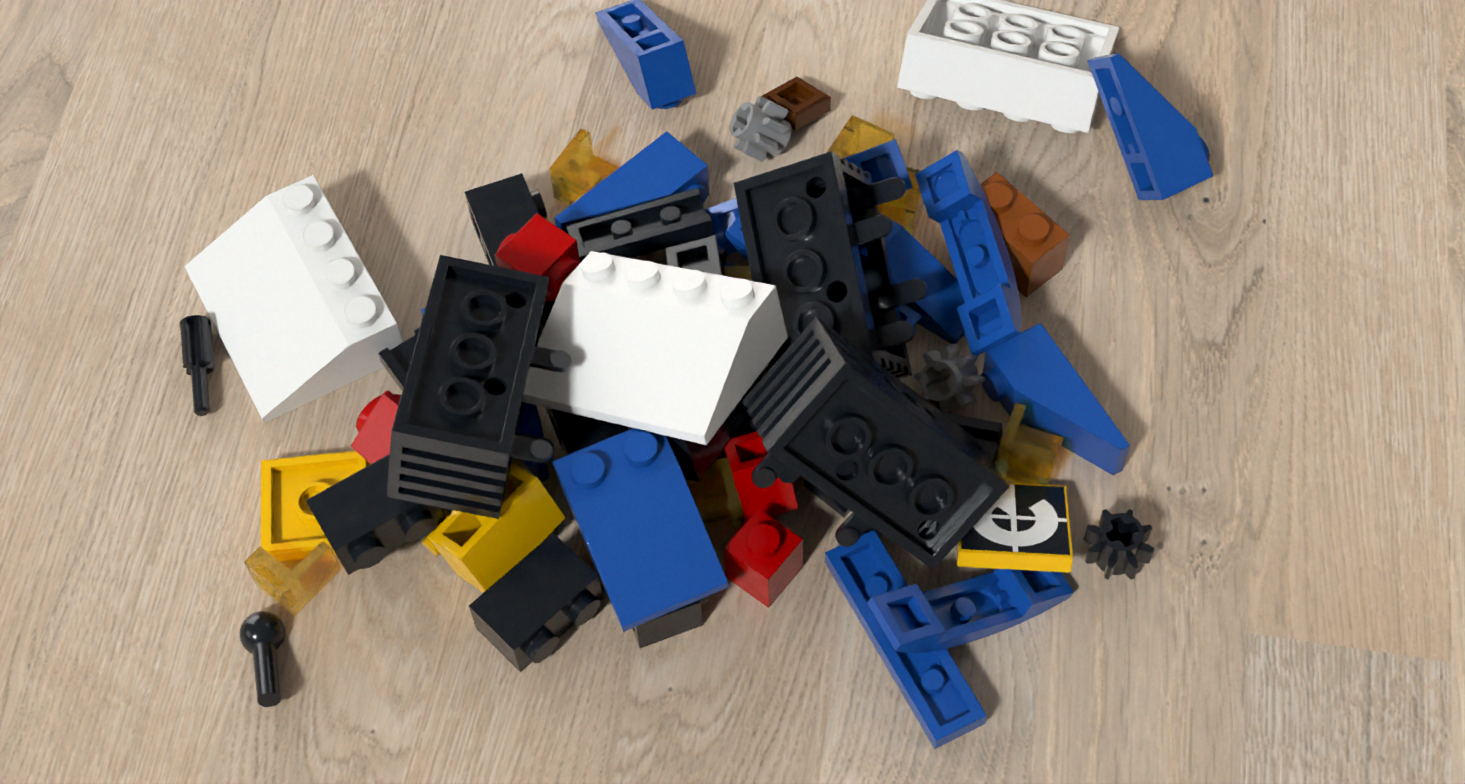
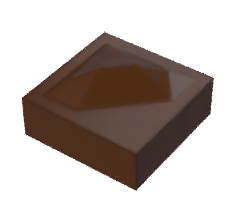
M797 76L762 95V97L788 110L784 120L788 121L791 124V128L795 131L830 111L831 97Z

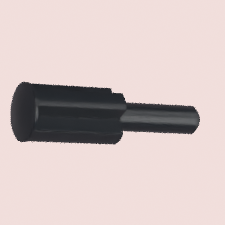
M191 315L183 318L179 323L183 368H186V374L190 375L192 380L194 413L198 416H205L210 412L207 374L214 370L211 320L206 316Z

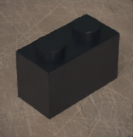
M390 454L306 500L348 575L359 569L370 568L378 564L387 553L408 541H416L426 537L434 530L436 525L446 519L440 507L386 497Z
M552 533L469 605V609L476 629L516 669L522 672L532 662L540 663L545 660L557 647L559 638L574 624L581 626L589 621L599 609L603 596L599 575Z

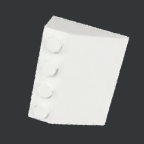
M927 0L907 33L897 88L909 90L913 96L921 99H935L939 97L956 101L958 106L967 110L977 111L985 108L1002 112L1005 117L1018 122L1036 120L1048 123L1054 129L1064 133H1077L1079 131L1088 133L1100 94L1087 61L1094 57L1111 55L1113 53L1120 27L1003 0Z
M314 175L265 196L185 265V269L264 424L383 368L384 366L380 362L378 353L385 348L391 350L403 343L393 315Z
M591 251L562 283L537 344L538 347L567 352L572 359L571 367L566 372H554L530 367L522 402L707 445L788 338L776 286Z

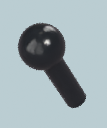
M268 611L252 613L243 621L240 627V641L243 647L253 654L257 702L263 707H272L281 701L276 650L282 645L285 638L283 622L277 615Z

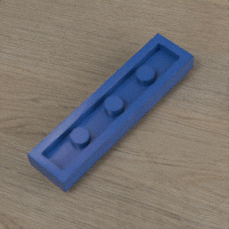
M873 529L863 534L852 546L844 547L840 545L825 552L827 567L934 749L984 725L987 715L948 650L943 649L923 653L895 651L868 606L867 602L871 596L908 586L875 530Z

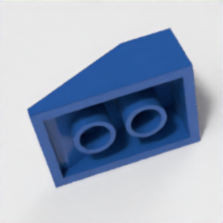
M632 428L552 461L563 493L623 632L729 587L680 465L665 435Z

